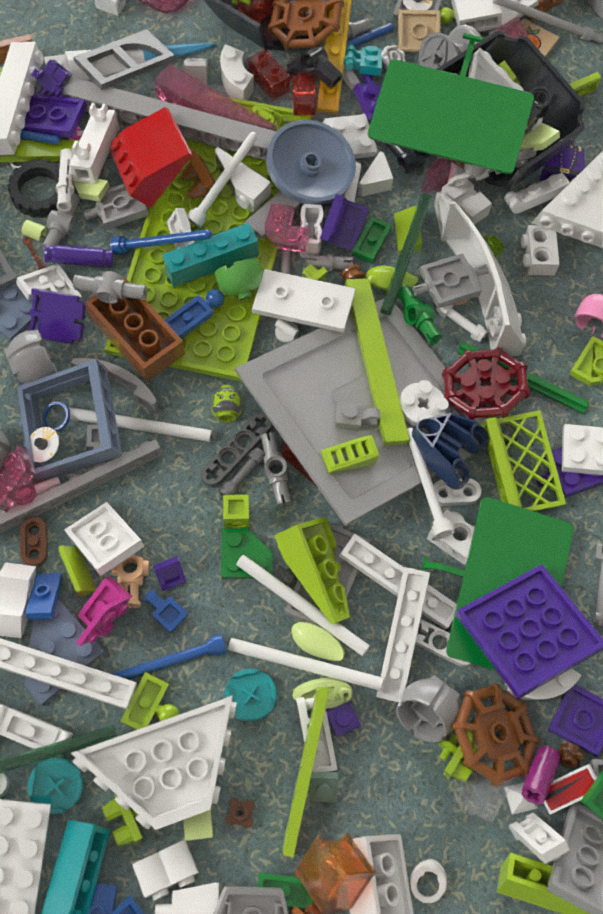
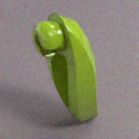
M385 265L371 268L365 276V279H369L370 285L386 292H397L403 285H409L412 288L418 282L416 276L401 269Z

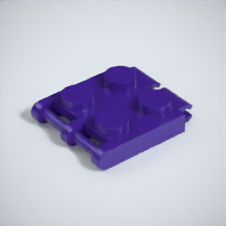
M37 288L31 289L33 303L32 309L29 310V315H31L30 330L27 331L35 330L37 316V329L43 339L69 344L74 343V340L83 339L84 323L77 322V319H85L86 305L85 302L79 301V296ZM38 295L40 296L39 310H37Z

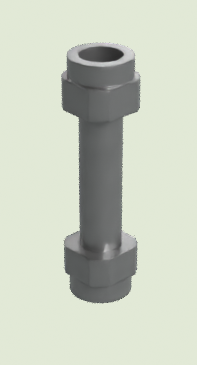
M255 447L247 455V462L230 482L226 481L221 486L222 488L218 491L219 494L222 496L236 495L238 493L237 488L256 465L259 467L264 462L263 457L265 453Z

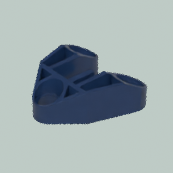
M454 413L422 419L412 429L414 442L427 465L447 486L454 490L461 489L470 479V470L466 462L459 455L458 450L462 448L471 454L480 453L488 443L485 429L478 422ZM419 428H425L429 434L421 432ZM474 437L480 442V446L476 443ZM456 473L460 474L462 481L458 479Z

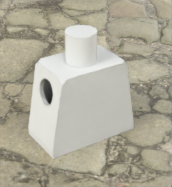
M211 883L173 891L172 904H156L155 914H213L219 901L220 884Z

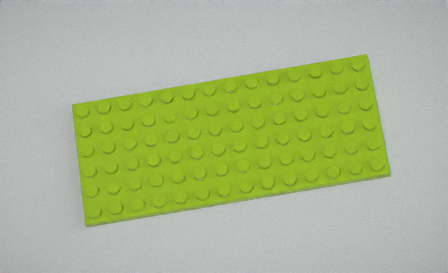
M190 89L186 90L181 105L276 132L290 122L312 120L313 113ZM264 105L281 114L283 122L278 125L277 118L273 125H269L270 121L264 124L252 115L251 109L254 106ZM185 139L191 152L195 150L204 159L213 178L217 181L221 175L215 160V149L217 147ZM222 149L232 157L236 154V152ZM245 155L241 163L271 182V196L255 211L257 212L278 194L280 190L269 175L266 160ZM185 166L153 207H149V216H146L140 238L169 235L170 231L167 221L176 208H184L186 215H188L190 210H194L195 207L198 208L206 195L193 199L186 197L189 189L199 177L190 180L182 179L181 176ZM226 183L221 190L222 193L216 197L205 213L207 216L203 226L199 228L190 222L191 232L210 230L212 236L245 224V221L254 213L242 208L237 203ZM286 219L262 240L257 237L258 256L254 258L260 262L262 275L264 269L273 271ZM174 244L136 248L127 280L131 284L147 286L146 301L163 320L198 295L203 300H206V295L210 290L218 289L222 291L219 288L214 273L173 288L164 269L162 254L176 250ZM258 289L252 292V297L244 300H239L238 296H228L223 292L225 300L222 306L218 308L211 307L214 311V316L182 339L185 355L168 367L242 382L235 372V368L249 362L261 317L259 314L252 313ZM107 339L104 349L105 354L125 358L115 345Z

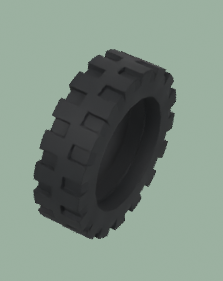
M34 159L29 163H22L21 167H16L13 170L14 174L9 176L10 184L7 187L11 201L17 210L19 209L23 215L28 214L33 218H36V216H41V218L47 217L52 210H58L56 207L58 193L56 191L51 197L41 201H31L21 195L22 186L28 180L35 177H49L55 180L56 183H59V168L56 163H49L45 159L41 161Z

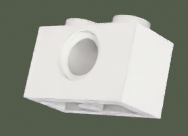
M446 509L443 516L448 521H451L454 533L462 534L465 540L458 541L453 537V534L447 538L435 539L432 529L427 539L466 566L475 526L472 527L465 522L459 513Z

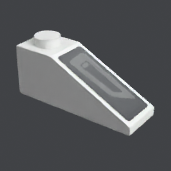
M217 147L215 149V160L222 174L233 157ZM243 163L239 164L227 181V185L237 203L242 208L248 209L253 213L271 196V182Z

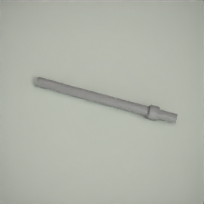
M493 0L495 4L577 34L583 40H592L603 44V35L594 32L593 28L578 26L513 0Z

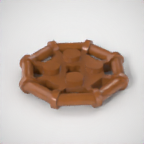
M275 0L272 4L273 12L268 30L270 34H274L286 50H291L292 48H314L340 29L339 22L341 11L344 7L343 0H329L327 2L323 0H296L292 4V0ZM333 9L332 18L328 19L327 12ZM284 11L283 19H280L281 12ZM305 12L309 13L307 17H301L305 15ZM287 27L290 32L286 36L281 29ZM297 36H309V39H295V38H296Z
M492 683L489 687L479 690L466 691L462 695L463 702L456 721L452 723V730L456 733L464 757V765L471 767L489 779L493 786H501L504 782L518 777H527L535 747L539 744V737L535 735L527 712V704L511 696L502 689L500 684ZM491 698L492 706L485 707L481 700ZM502 702L512 708V711L508 712L503 709L505 706L502 705ZM473 708L476 712V715L474 718L471 719L469 724L467 723L470 712ZM494 729L501 732L498 738L495 736ZM467 732H470L472 734L476 746V750L474 752ZM525 744L522 755H520L519 745ZM482 757L484 760L492 761L493 769L479 759ZM511 760L514 767L504 770V761Z

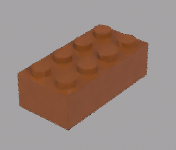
M122 276L123 279L127 281V283H130L124 276ZM95 295L85 302L91 320L146 382L185 355L183 340L146 300L125 297L124 299H118L117 303L109 304L99 300Z

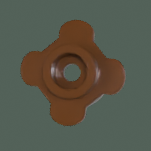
M564 743L558 749L561 755L560 763L565 767H579L580 761L585 759V755L581 753V749L577 745Z
M237 798L230 799L228 802L230 811L229 815L226 816V823L229 826L237 824L242 825L246 829L250 828L253 824L251 816L252 811L255 810L254 802L251 800L243 802ZM242 810L243 815L239 816L238 811Z

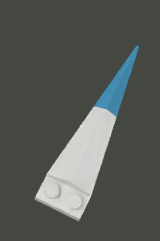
M215 43L165 45V47L174 54V58L213 48ZM142 49L124 50L137 64L158 57V55ZM90 50L65 51V55L44 57L45 67L49 60H56L73 74L71 77L93 82L73 60V57ZM113 54L91 62L105 78L127 69Z

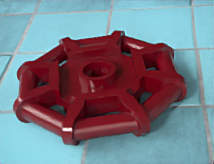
M500 347L478 351L465 350L458 360L442 372L445 389L444 398L447 399L448 404H451L472 420L485 417H508L509 412L524 398H528L531 392L528 388L526 372L528 366L526 363L516 360L502 351ZM501 361L505 363L506 365L511 367V369H504L499 365V362ZM466 364H468L469 368L463 374L458 373ZM517 377L518 386H511L510 379ZM490 382L491 386L485 385L482 387L481 383ZM454 383H460L462 389L454 391ZM509 395L512 396L506 403L502 402ZM465 399V400H467L468 402H470L472 405L470 406V405H468L467 403H465V402L462 401V400ZM484 404H491V406H495L488 408H480L484 407Z

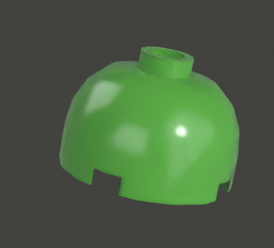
M256 258L237 261L228 270L225 265L214 272L219 288L228 296H238L239 300L252 297V292L259 288L263 277L260 262Z

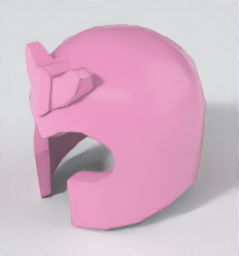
M602 294L588 295L580 303L574 318L576 325L581 330L586 327L592 318L599 319L603 323Z

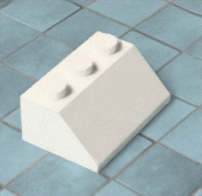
M401 834L364 836L340 842L341 851L350 852H347L346 856L357 879L356 881L355 879L354 881H350V879L346 881L350 914H414Z

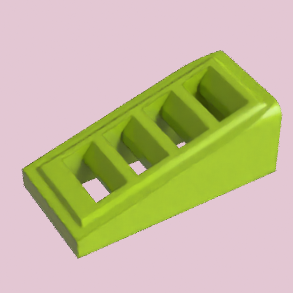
M372 435L363 436L321 450L328 474L375 465L379 458V452ZM355 450H356L357 455H358L357 458H355V455H354V452H353V451H355ZM343 453H346L348 461H345ZM335 454L339 462V464L336 465L332 456Z

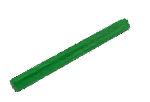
M462 342L457 353L462 356L465 350L478 351L481 349ZM501 361L499 362V365L504 369H511V367H509L505 363ZM527 372L529 389L581 414L587 411L589 401ZM517 377L514 378V379H511V380H513V381H515V382L518 383Z

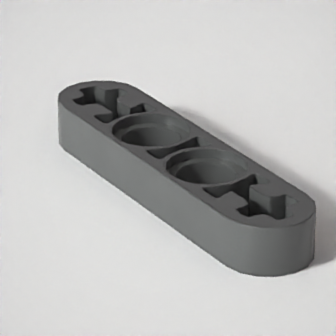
M265 413L253 415L203 467L201 479L204 485L211 488L219 486L262 441L260 436L265 433L269 434L272 422ZM263 420L266 421V422H265V427H266V428L259 427L258 430L256 431V435H257L258 437H255V435L253 434V431H254V430L256 429V427H257L256 421H258V422H260V423L263 422ZM241 437H248L252 440V443L248 447H242L238 444V440ZM229 453L233 454L236 460L232 464H225L222 461V457ZM218 462L221 468L216 473L217 479L211 478L208 480L207 473H214L218 469L215 463Z

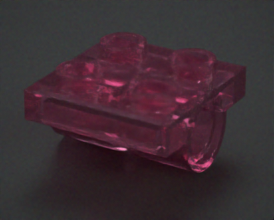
M19 445L13 452L7 455L5 464L0 470V510L6 513L14 503L17 505H27L36 497V489L32 481L35 471L27 449Z

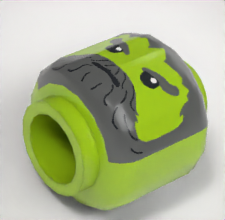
M231 385L221 386L220 389H217L212 394V414L220 422L236 421L243 412L242 393Z

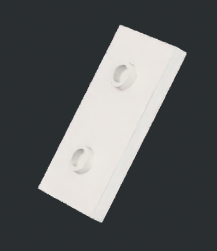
M264 269L262 281L252 307V313L344 333L356 288Z

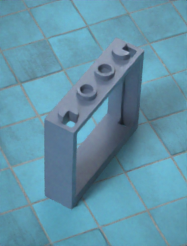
M97 359L17 387L19 395L17 403L21 409L22 416L20 424L24 430L25 438L23 446L27 452L28 459L26 467L29 468L30 476L42 482L122 456L108 371ZM90 381L101 447L46 465V461L42 463L35 462L33 460L30 436L34 431L41 428L37 399Z

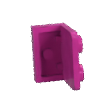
M111 576L106 577L77 615L88 625L76 642L80 647L86 643L93 644L100 636H107L114 628L112 624L114 620L124 615L129 608L127 603L133 596Z

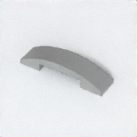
M73 358L71 364L74 367L94 359ZM98 360L107 368L109 380L133 391L135 403L157 413V400L139 378L122 367Z

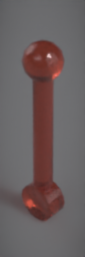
M24 237L22 242L24 245H27L39 267L38 270L46 268V266L42 265L31 245V238Z

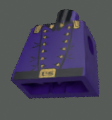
M575 140L572 141L563 151L544 165L539 181H544L552 175L563 173L568 181L572 182L585 169L584 149L574 146Z

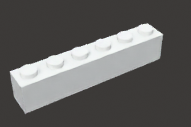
M12 42L10 44L0 76V155H14L17 145L20 143V134L25 126L26 113L29 112V103L31 96L34 95L36 79L34 76H31V73L35 68L40 69V66L43 64V54L39 51L36 42Z

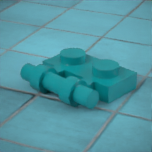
M349 44L346 47L343 61L346 70H360V74L381 76L382 49H378L375 46L361 47V51L356 50L353 44Z

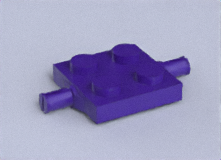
M364 75L363 80L366 84L357 83L353 90L363 113L366 114L368 123H371L382 85L376 84L372 75Z
M562 447L552 450L564 498L603 485V475L563 472ZM548 468V473L545 474V475H542V476H540V477H542V478H544L545 480H547L548 477L550 476L549 468ZM536 480V482L538 483V486H539V487H541V486L544 485V484H542L541 482H539V481Z

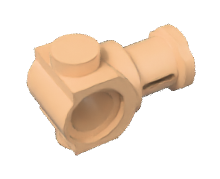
M133 554L112 569V576H117V583L128 593L130 590V595L133 597L127 603V606L129 608L141 607L139 587L143 586L144 576H149V561H144L143 557ZM128 564L137 565V569L133 573H126L124 571Z

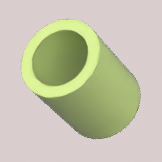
M26 220L22 226L23 235L40 242L44 240L41 235L46 236L48 233L47 227L30 220Z

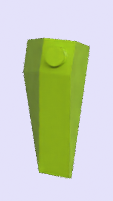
M327 517L297 524L274 535L283 559L331 625L350 618L345 588L339 583L338 572L341 571V566L339 562L335 561L334 549L337 548L336 539Z

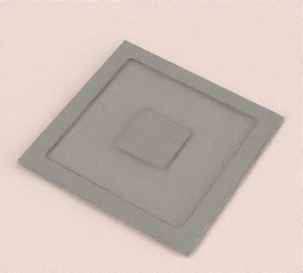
M390 296L375 302L398 396L400 397L402 391L408 385L419 383L422 380L429 381L432 386L439 389L445 395L444 378L442 377L445 366L416 329L405 322L403 313ZM352 314L348 317L344 333L320 328L235 368L237 375L345 526L422 484L409 443L405 445L384 446L378 420L377 426L361 424L360 430L335 427L336 405L338 401L362 404V410L375 408ZM454 383V391L462 389L458 383ZM465 399L462 400V401H464L465 403H467L468 405H470V406L472 405V404H471L470 402H468L467 400H465ZM420 402L418 404V407L428 409L425 403ZM451 404L448 405L446 414L454 413L468 418L466 414ZM475 418L474 421L482 425L486 418ZM405 422L407 429L414 428V426H411L407 422ZM419 428L421 432L429 434L425 428ZM372 435L379 452V458L375 465L328 474L321 450L363 436ZM474 437L476 443L480 446V442ZM462 448L458 450L463 460L474 455ZM355 450V451H353V452H354L355 458H357L358 455H357V452H356V450ZM343 453L345 461H348L346 453ZM336 454L332 455L335 465L339 464ZM427 465L430 477L433 478L437 474Z

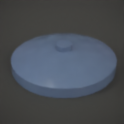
M314 120L290 122L275 133L267 149L266 164L272 181L283 194L302 204L325 205L332 203L336 194L344 195L347 192L355 176L356 161L350 144L337 130L322 122Z

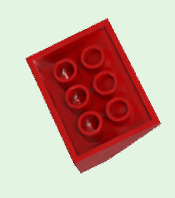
M167 107L122 130L112 140L109 147L129 196L151 208L193 156Z

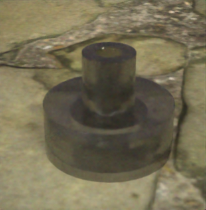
M280 565L274 572V574L281 578L280 581L289 588L298 579L290 567L286 570Z

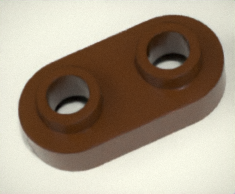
M33 516L25 519L20 527V556L26 565L36 566V568L42 566L48 558V530L41 518ZM33 528H38L39 532L37 534H30ZM33 552H39V556L36 559H32L30 556Z

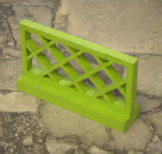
M538 410L496 419V417L486 419L481 426L485 429L488 436L486 447L500 500L522 508L520 497L525 492L535 498L532 506L524 509L536 512L566 505L541 411ZM526 419H536L538 428L535 433L522 426ZM509 423L517 428L511 438L502 433L500 424ZM519 430L531 437L526 448L514 441ZM534 440L543 445L544 452L541 456L529 450ZM510 445L522 451L518 461L508 456L507 450ZM525 454L537 460L532 471L520 464ZM540 463L549 468L550 476L547 480L535 473ZM517 468L529 475L524 485L514 479L513 474ZM532 477L544 484L539 494L527 488ZM547 487L555 491L558 501L549 502L541 497Z

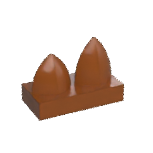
M195 150L192 151L193 156L185 166L181 176L182 179L187 180L199 177L191 186L186 196L191 199L207 195L216 182L204 159Z

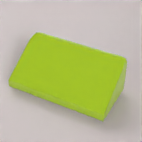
M418 206L394 213L398 253L420 252L422 237Z
M59 546L58 550L79 598L94 593L96 587L81 551L75 546Z

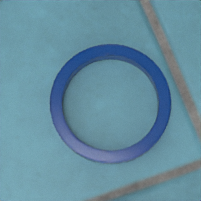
M55 401L45 408L42 421L45 427H50L46 422L49 410L56 405L63 406L66 412L65 420L60 426L52 428L55 431H60L67 426L70 420V410L66 404Z

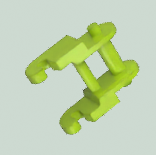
M264 105L254 106L251 109L252 115L264 124L270 121L269 125H273L277 118L278 125L283 122L281 114Z

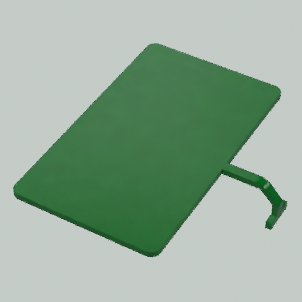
M467 33L463 34V38L468 39L469 44L460 75L397 59L389 62L368 129V137L370 139L505 174H511L514 171L534 95L530 92L466 77L475 41L482 43L483 37Z
M485 497L480 502L465 570L442 563L428 562L429 557L424 556L421 571L434 569L463 577L456 610L541 564L562 588L574 528L569 522ZM455 610L446 648L447 655L457 660L496 671L458 620Z

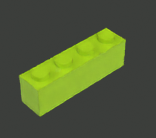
M510 853L501 865L497 893L561 914H589L547 890L553 866Z

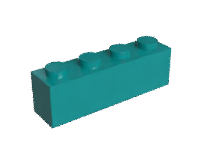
M246 223L211 236L210 239L200 240L162 254L164 269L174 288L214 273L225 265L230 267L234 265V262L257 257L258 239L250 224Z
M73 820L67 821L41 914L89 913L110 829Z

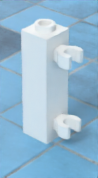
M92 103L89 108L91 117L80 142H74L72 147L74 155L69 166L74 182L96 184L110 151V144L119 130V123L115 110H108L106 104H103L101 109H98L95 103Z

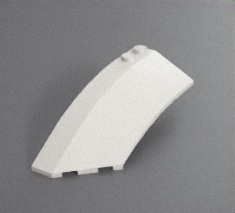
M437 192L434 205L441 241H446L455 255L463 253L467 262L473 268L484 264L488 267V274L477 277V282L482 290L481 294L477 297L484 315L486 329L489 331L490 348L496 349V347H500L502 351L510 356H519L523 348L526 347V336L524 333H521V314L517 313L504 273L490 247L469 217L456 202L442 192Z

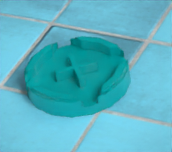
M244 669L235 673L228 681L225 688V698L232 696V702H237L235 718L244 722H257L266 718L273 711L277 701V688L273 679L261 670Z
M62 757L47 758L39 762L31 771L27 782L28 796L32 803L51 804L50 814H62L79 801L83 791V776L79 768L71 760Z

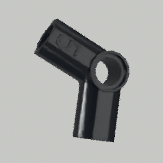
M321 46L310 49L287 64L286 72L289 78L295 81L313 72L328 88L332 89L343 77L342 73L328 60L327 52Z
M385 143L397 157L398 165H402L406 170L405 173H409L426 163V159L430 157V154Z

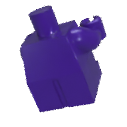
M49 60L44 70L35 68L31 73V76H34L38 80V84L42 86L38 94L48 95V93H51L57 97L63 92V87L73 75L56 60Z

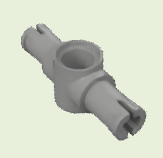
M76 193L72 195L70 211L52 210L49 213L47 219L48 235L42 244L44 251L45 245H59L61 239H64L66 235L71 236L70 231L76 225L74 212L80 203V197Z
M106 271L102 276H96L95 278L75 275L73 278L74 290L93 292L99 300L105 303L114 304L117 303L118 299H124L125 297L145 301L147 297L146 285L127 283L121 275L115 272Z
M269 432L270 441L268 440L267 433L260 436L265 452L263 457L265 473L270 486L273 487L276 506L283 507L282 498H284L286 506L292 504L287 485L289 482L287 463L283 458V453L279 451L276 433ZM274 465H279L283 469L280 473L274 474L270 472V468Z

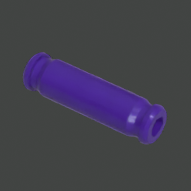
M47 244L45 245L44 262L94 267L108 266V268H111L113 265V250L63 245L49 246Z

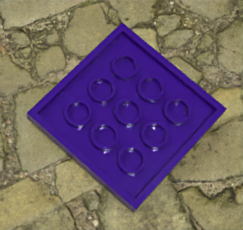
M542 564L456 610L458 620L518 700L603 651V638Z

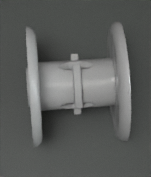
M468 25L457 26L450 32L449 36L439 32L431 33L423 39L420 46L419 64L436 69L467 50L469 40L463 38L464 33L480 37L481 35Z

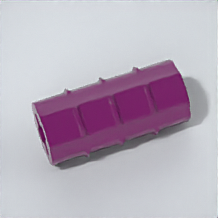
M541 746L538 749L532 766L529 767L530 771L527 777H525L521 793L528 802L537 805L544 803L560 763L561 755L556 749L548 746Z

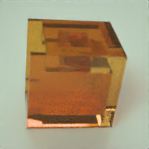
M348 833L344 835L342 840L324 841L318 835L295 870L296 876L322 914L352 909L376 873Z

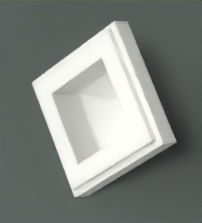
M524 783L504 787L512 815L538 809L537 804L528 802L521 795Z

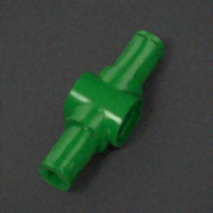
M409 285L401 286L396 294L405 305L403 313L405 322L408 325H415L424 334L430 345L437 344L442 338V334L434 325V308L430 304H423L419 298H416Z

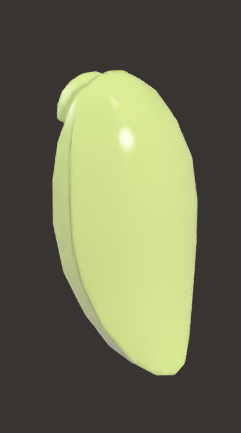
M297 622L293 625L291 629L292 637L302 650L310 655L326 660L341 661L345 655L343 645L327 630L310 622Z
M318 678L297 686L292 694L294 700L300 697L309 699L314 698L318 686L330 688L326 703V709L348 702L352 698L353 691L350 685L344 681L334 678Z

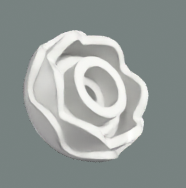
M396 45L386 46L381 53L382 65L386 69L389 62L393 59L405 61L404 52Z

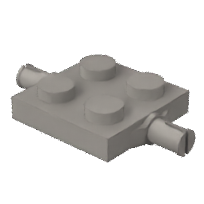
M125 184L109 188L101 201H96L95 208L83 211L86 221L99 216L103 220L106 230L149 216L146 205L129 196Z
M462 253L421 266L420 273L424 284L413 286L412 291L415 296L428 292L432 296L437 308H441L479 296L482 290L477 282V277L488 274L489 270L486 264L473 268Z

